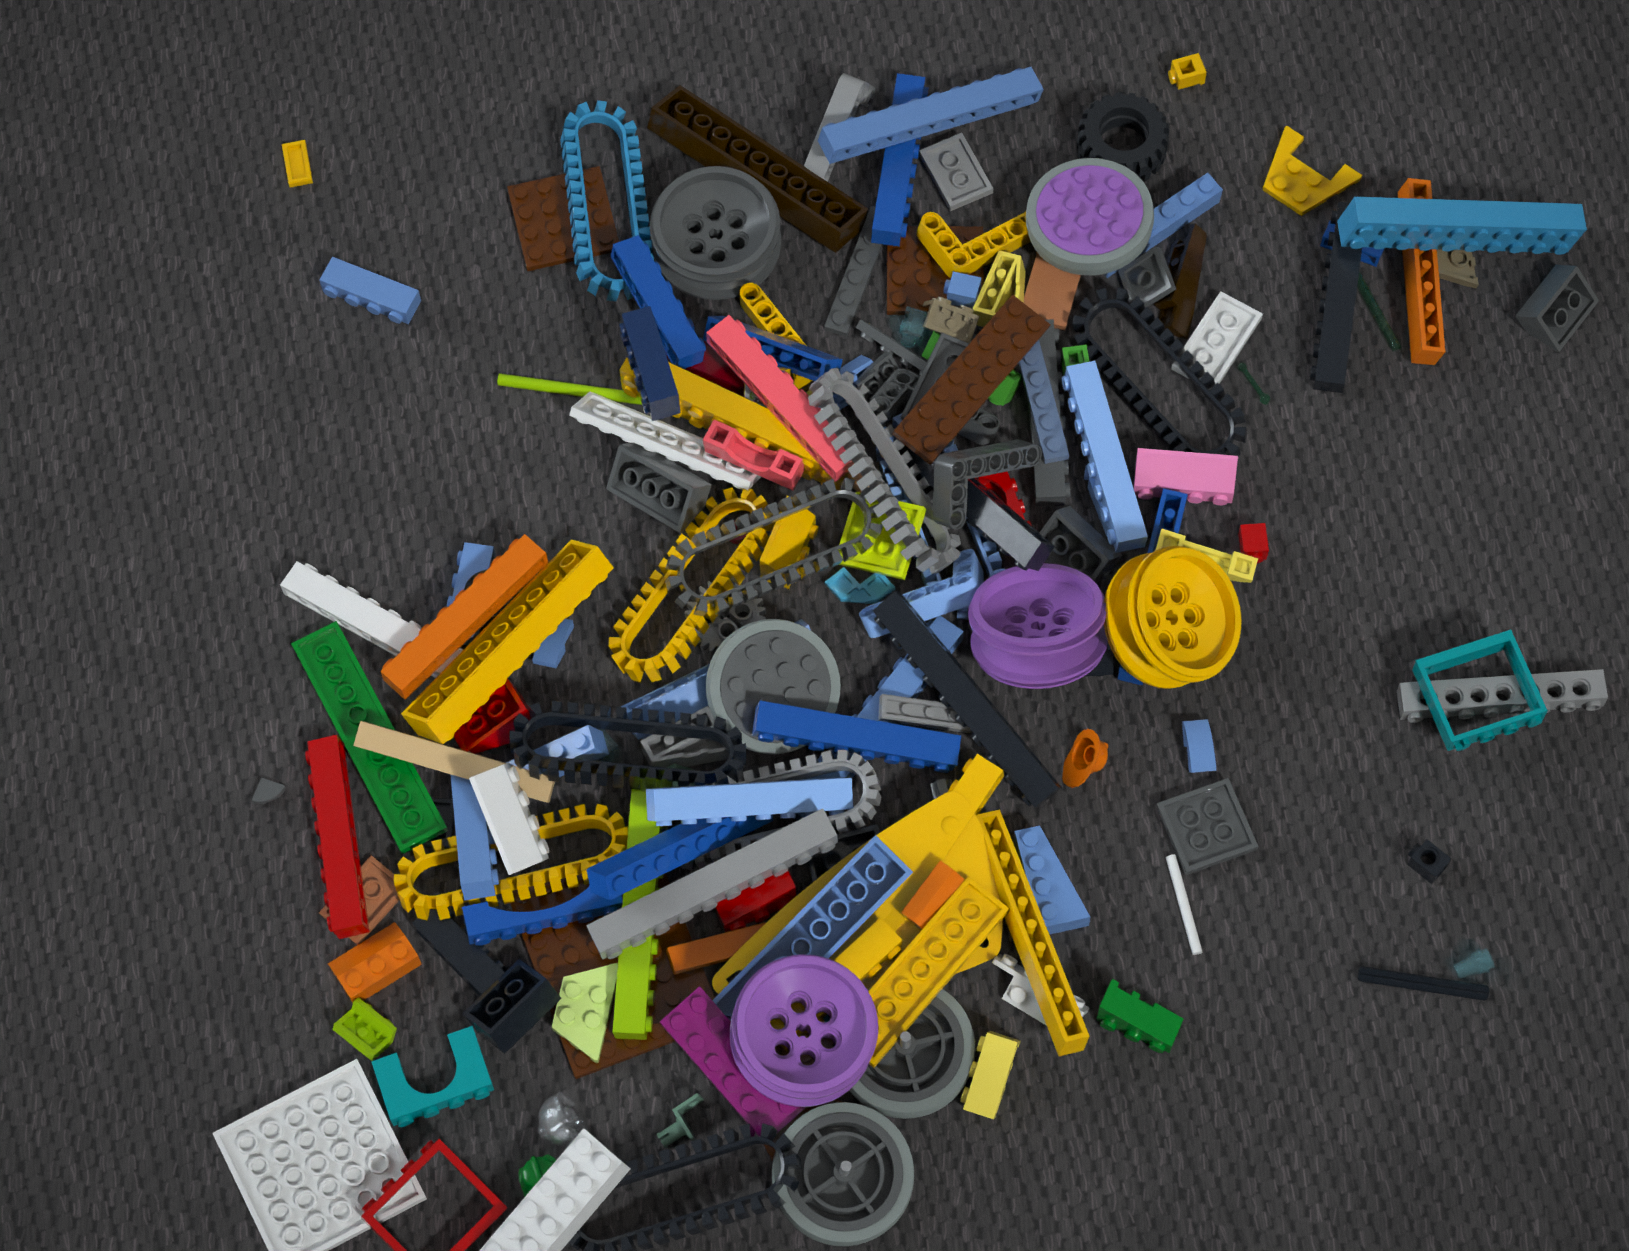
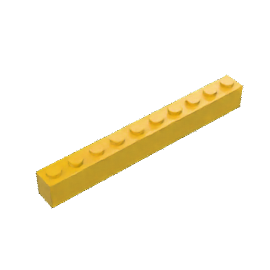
M1000 810L977 814L976 816L985 832L983 836L999 899L1009 908L1004 918L1058 1056L1083 1051L1090 1037L1002 814Z

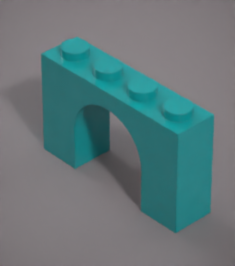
M473 1026L447 1034L456 1060V1073L452 1082L445 1089L437 1093L425 1094L414 1090L407 1082L397 1053L372 1061L393 1126L405 1127L412 1124L415 1118L423 1115L424 1118H430L439 1114L440 1109L446 1107L455 1109L463 1106L465 1100L471 1098L480 1100L490 1095V1091H493L494 1087Z

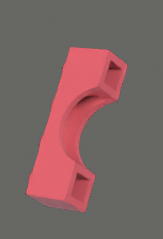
M713 420L703 438L705 452L794 491L804 472L803 458L782 449L772 451L759 447L744 438L735 428L717 420Z

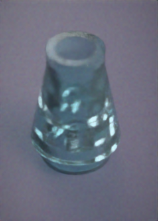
M1478 948L1458 963L1453 964L1458 978L1461 979L1489 973L1490 969L1494 968L1495 965L1488 949L1480 950Z

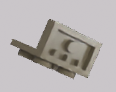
M942 297L924 301L923 307L929 309L923 325L924 328L939 334L945 333L970 344L979 319L978 315L973 314V309L963 305L954 307L951 305L952 301Z

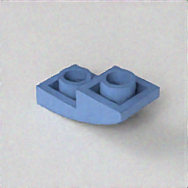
M564 619L558 625L557 630L541 643L539 649L534 652L533 664L557 668L566 652L565 643L574 628L573 620Z
M1208 719L1182 721L1184 747H1187L1189 773L1216 771L1215 752Z

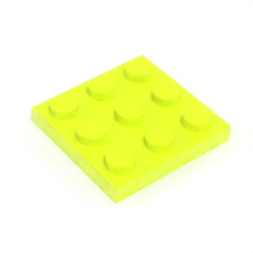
M867 499L865 500L869 508L879 503L877 500H875L873 503L869 504ZM898 501L899 506L905 511L906 517L913 524L919 536L927 509L924 506ZM852 502L840 544L857 538L863 531L864 516L855 502ZM884 513L879 518H871V523L882 524L881 522L888 517ZM883 526L881 534L876 539L867 534L865 535L873 543L865 553L861 555L855 544L853 547L858 554L849 561L844 562L843 560L839 565L905 580L911 558L906 560L900 553L906 548L903 540L896 545L892 541L890 535L896 531L894 526L888 531Z

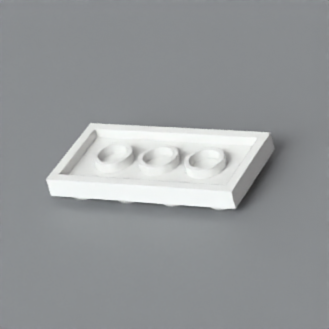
M1220 291L1185 344L1184 349L1194 356L1195 362L1198 361L1204 367L1205 373L1207 371L1214 378L1215 384L1217 382L1220 384L1259 324L1263 314ZM1175 363L1172 364L1171 370L1188 378Z

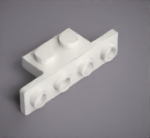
M999 954L996 956L992 963L1014 976L1002 999L1046 1025L1025 969L1018 965V961L1010 955ZM1074 995L1083 1017L1088 1012L1089 1007L1084 1005L1085 1001Z

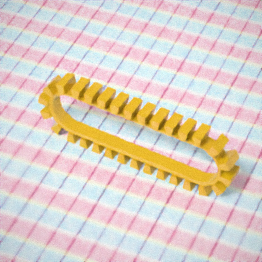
M733 487L725 489L723 492L726 501L718 505L711 496L705 504L710 514L707 516V514L701 511L695 517L698 526L691 522L685 529L689 538L681 533L676 543L680 544L687 538L694 549L696 546L690 539L702 531H705L706 535L710 528L715 527L729 513L740 510L752 512L759 508L764 510L768 504L762 495L757 498L753 489H743L741 498H738ZM776 522L751 531L746 535L703 596H716L735 588L731 580L737 585L742 583L745 577L740 568L747 573L750 572L754 565L749 556L756 561L760 558L762 551L758 544L765 548L769 539L766 531H772ZM672 546L667 553L668 556L674 555L682 560L684 556L675 550L676 547ZM692 555L689 559H687V561L685 562L684 569L687 567V565L690 563V561L695 555ZM665 558L658 565L664 576L654 570L649 577L655 588L647 582L641 588L646 601L637 594L631 602L638 613L628 606L622 615L629 625L619 619L613 627L620 637H609V648L613 652V655H611L623 674L627 672L631 680L641 682L644 671L651 682L662 680L658 669L666 664L672 673L677 671L681 666L674 656L678 653L686 660L692 652L686 641L696 647L701 640L695 628L704 635L710 627L703 616L694 615L695 606L662 652L648 659H638L630 655L632 641L668 593L665 580L668 576H677V571L665 569L668 562ZM713 603L707 604V613L704 616L713 623L719 614H715Z
M585 804L575 806L576 818L572 819L569 808L558 810L560 822H555L553 812L542 814L545 825H539V829H537L541 839L596 828L607 832L612 837L611 844L603 853L595 857L499 880V885H495V894H502L504 904L515 902L512 893L514 890H518L520 901L531 898L528 888L530 886H534L536 897L547 894L544 884L546 882H550L552 893L563 890L560 880L562 878H566L568 889L579 886L577 875L582 874L584 885L589 884L587 868L627 849L628 827H625L623 817L618 812L609 817L607 806L600 804L596 806L595 815H587ZM456 836L447 838L450 849H444L442 839L431 841L433 853L425 854L421 844L413 848L416 859L414 863L402 857L397 864L400 874H394V885L402 907L407 912L414 908L419 919L428 920L430 909H437L440 920L451 918L448 910L449 906H453L455 915L460 916L463 915L462 907H464L465 902H469L470 905L481 903V898L464 901L462 889L436 896H428L417 892L413 888L416 878L424 870L433 866L458 861ZM496 843L491 844V849L495 848V851H499ZM496 896L484 897L490 907L499 906Z

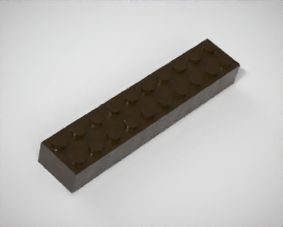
M679 85L651 107L647 126L649 130L705 167H729L752 176L763 184L773 196L780 217L833 252H838L862 230L869 210L867 207L683 86Z

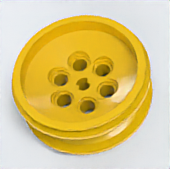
M1168 546L1152 553L1136 556L1123 564L1107 588L1104 598L1106 603L1104 629L1109 646L1121 666L1139 681L1163 689H1172L1187 685L1188 683L1204 681L1219 673L1234 655L1241 634L1239 600L1227 574L1206 554L1189 547Z

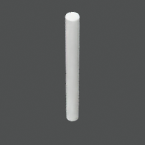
M1169 855L1166 857L1192 955L1201 954L1203 952L1176 855Z

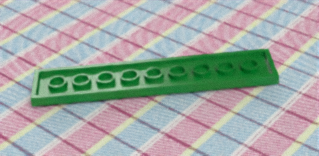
M337 621L291 643L401 854L447 832V826L413 763L353 746L360 721L392 730L395 729Z

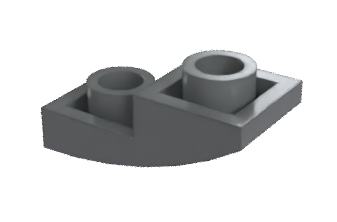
M887 351L878 357L855 383L856 387L864 383L870 390L864 395L867 403L870 402L874 394L892 373L899 369L891 353Z

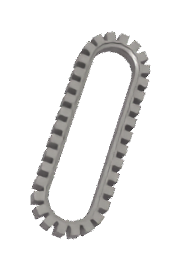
M838 750L837 759H834L831 751L822 752L823 762H819L815 754L805 756L807 766H803L799 758L790 760L791 770L787 769L784 762L774 764L776 771L774 774H772L768 766L760 767V777L758 778L753 770L744 771L745 781L741 782L740 779L738 782L802 780L835 771H849L856 774L863 783V794L860 801L846 812L827 816L832 826L837 827L840 834L850 831L848 824L853 822L856 829L865 826L861 817L864 815L871 820L876 814L873 805L880 806L881 801L879 793L881 785L873 767L855 752L851 757L848 750ZM728 777L729 784H737L734 780ZM669 826L662 828V832L667 831ZM782 828L737 838L694 859L695 863L701 869L709 865L708 858L711 857V860L715 862L723 858V854L728 856ZM694 860L681 865L682 869L692 870Z

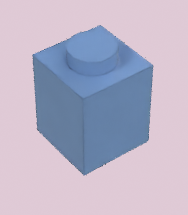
M953 271L951 280L947 279L945 282L943 294H947V299L952 301L951 305L959 307L963 305L973 309L981 290V277Z

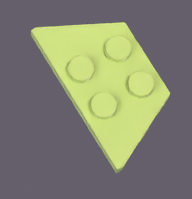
M618 963L563 977L559 993L561 999L557 1002L552 1030L567 1039L575 1048L584 1052L595 1063H599L616 990Z

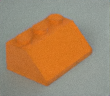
M394 922L334 959L328 965L353 1003L356 998H360L362 1001L366 1000L422 965L405 934Z

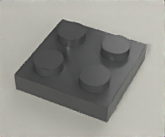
M1157 246L1118 270L1124 289L1128 291L1130 304L1138 296L1144 302L1146 308L1176 290L1162 249Z

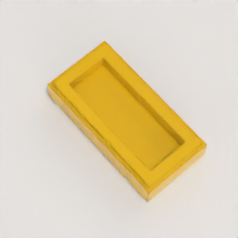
M305 140L282 144L289 187L313 183Z

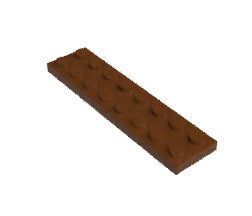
M1012 294L895 428L892 435L931 466L1045 334L1051 324Z

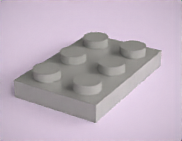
M963 133L919 150L920 158L950 211L993 194V187Z

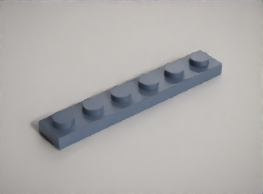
M1038 340L1019 362V368L1044 464L1069 459V452Z

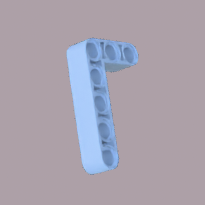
M973 549L961 551L959 558L953 562V577L903 594L924 621L970 605L976 590L984 582V572ZM883 601L865 607L859 613L870 638L890 633L887 628L883 630L874 620L876 615L872 611Z

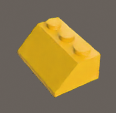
M808 509L776 521L759 560L761 577L807 558L810 549L807 545L810 539H815L819 528L816 525V516ZM786 583L785 586H784V588L789 589V588H790V585L787 586V583Z

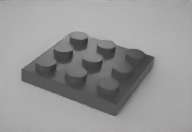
M1229 778L1167 799L1156 805L1185 875L1258 850L1259 846Z

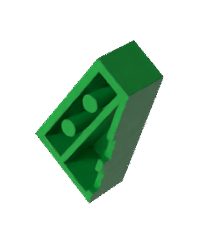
M1112 979L1099 1006L1096 1021L1100 1022V1026L1108 1031L1114 1032L1116 1029L1125 1033L1124 1036L1133 1042L1141 1040L1148 1043L1149 1048L1155 1052L1163 1053L1166 1051L1170 1053L1184 1018L1157 1003L1151 1005L1140 1000L1141 994L1132 991L1131 995L1118 988L1119 982Z

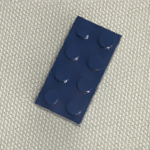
M651 306L623 313V323L619 324L620 336L623 346L627 350L630 368L634 372L637 391L641 394L644 413H650L652 421L680 414L679 394Z

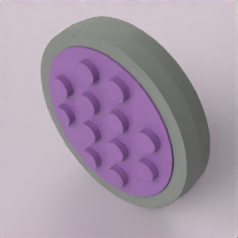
M1083 158L1068 161L1048 171L1032 189L1026 208L1028 235L1038 254L1052 266L1077 275L1107 274L1128 265L1145 249L1154 224L1153 202L1144 182L1127 167L1099 158Z

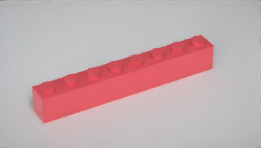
M728 315L706 332L707 343L829 476L837 482L849 472L848 468L854 463L852 459L846 464L843 463L839 455L846 451L845 448L842 446L836 451L831 444L837 438L836 434L834 433L827 437L823 431V428L829 424L828 421L825 420L819 425L814 415L821 411V408L810 406L808 394L803 389L798 390L794 385L792 377L786 371L782 372L777 367L778 364L774 357L770 354L766 355L761 350L762 346L755 337L750 338L745 332L746 329L743 324Z

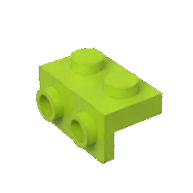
M356 998L353 1001L352 1009L335 1022L333 1026V1031L371 1061L393 1043L397 1030L389 1019L382 1017L370 1004L365 1003L360 998Z

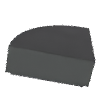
M261 778L252 802L254 804H266L273 801L284 793L286 787L283 784Z

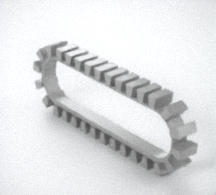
M832 368L809 387V390L813 392L808 397L809 405L814 407L820 406L821 411L814 415L819 425L825 420L828 421L829 424L823 428V431L827 437L834 433L836 434L837 438L831 442L836 451L842 446L845 448L846 451L839 455L844 464L852 459L854 464L848 468V471L853 478L859 473L862 475V478L856 482L858 487L862 491L869 486L871 491L864 496L869 504L875 500L879 502V505L873 508L878 518L886 513L888 518L881 523L886 531L893 526L896 529L890 537L895 545L903 540L906 548L900 553L904 558L908 560L915 555L918 558L916 560L917 569L924 572L929 568L931 574L939 573L959 558L961 552L956 549L961 544L959 535H949V527L937 524L933 520V505L931 504L933 503V490L928 494L924 493L923 490L930 485L925 477L918 482L915 479L921 471L916 464L911 468L907 466V463L913 460L908 450L900 455L898 451L904 447V444L898 439L894 442L891 441L890 437L893 436L894 428L891 424L887 428H883L882 424L888 420L883 411L877 416L874 414V411L880 407L875 398L867 403L864 395L870 390L864 383L857 388L852 385L854 375L846 371L841 375L838 368ZM833 392L841 395L847 404L851 405L857 419H860L864 430L868 432L872 438L871 441L880 451L881 457L885 459L888 468L896 476L898 484H901L905 495L909 497L913 504L924 506L927 509L923 523L926 524L930 530L929 533L934 537L937 550L927 546L925 541L916 533L915 527L906 517L907 514L899 506L898 500L889 490L890 487L882 479V475L875 468L871 457L867 455L864 446L858 441L854 430H851L847 419L843 417L839 410L840 408L835 404Z

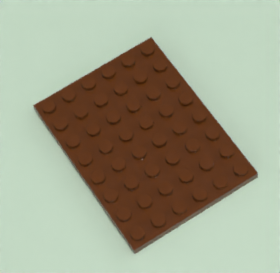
M666 873L663 875V879L659 878L658 888H663L670 884ZM582 874L577 875L579 886L568 889L566 878H562L560 880L563 890L552 893L550 882H546L544 884L547 894L536 897L534 886H530L528 888L531 898L521 901L518 890H514L512 893L515 902L510 904L513 912L544 910L575 898L585 891L590 884L584 885ZM604 915L594 917L592 921L586 923L570 922L563 928H543L541 932L536 934L521 933L535 971L544 976L558 994L560 993L563 977L618 963V956L613 959H608L607 957L602 960L586 926L604 917ZM677 922L671 925L667 932L661 935H654V939H658V954L653 955L652 964H656V980H651L650 990H654L655 998L654 1006H649V1016L653 1017L652 1032H647V1040L617 1039L614 1037L613 1021L616 990L599 1063L593 1062L580 1049L578 1050L567 1039L560 1036L575 1079L675 1042L659 1022L699 986L711 1000L715 998L703 967L673 974L666 949L692 941L686 923L680 924ZM557 1003L550 1010L553 1019Z

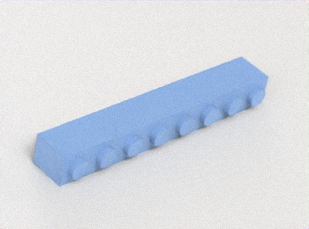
M1091 361L1067 366L1065 376H1062V385L1064 391L1068 390L1070 396L1068 398L1070 412H1074L1076 416L1074 421L1077 434H1081L1083 440L1081 442L1082 453L1089 460L1087 464L1088 474L1090 478H1094L1096 484L1094 486V494L1096 499L1100 500L1102 504L1100 509L1103 522H1107L1109 528L1107 530L1109 544L1114 545L1116 553L1145 547L1148 535L1096 362Z
M839 777L646 789L647 820L656 821V826L672 825V820H681V824H697V819L706 818V823L722 822V817H731V821H746L747 816L756 815V820L771 819V814H780V818H795L798 812H804L806 817L822 808L824 811H829V815H835L853 808L852 778Z

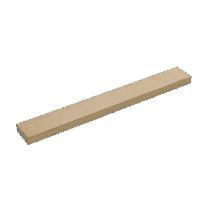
M360 721L353 745L468 780L470 777L506 764L505 762L365 721ZM511 765V767L514 766L519 774L520 780L518 784L521 791L524 790L529 798L546 803L550 802L555 782L549 781L548 775L541 774L540 780L530 777L529 769L522 768L520 770L517 766Z

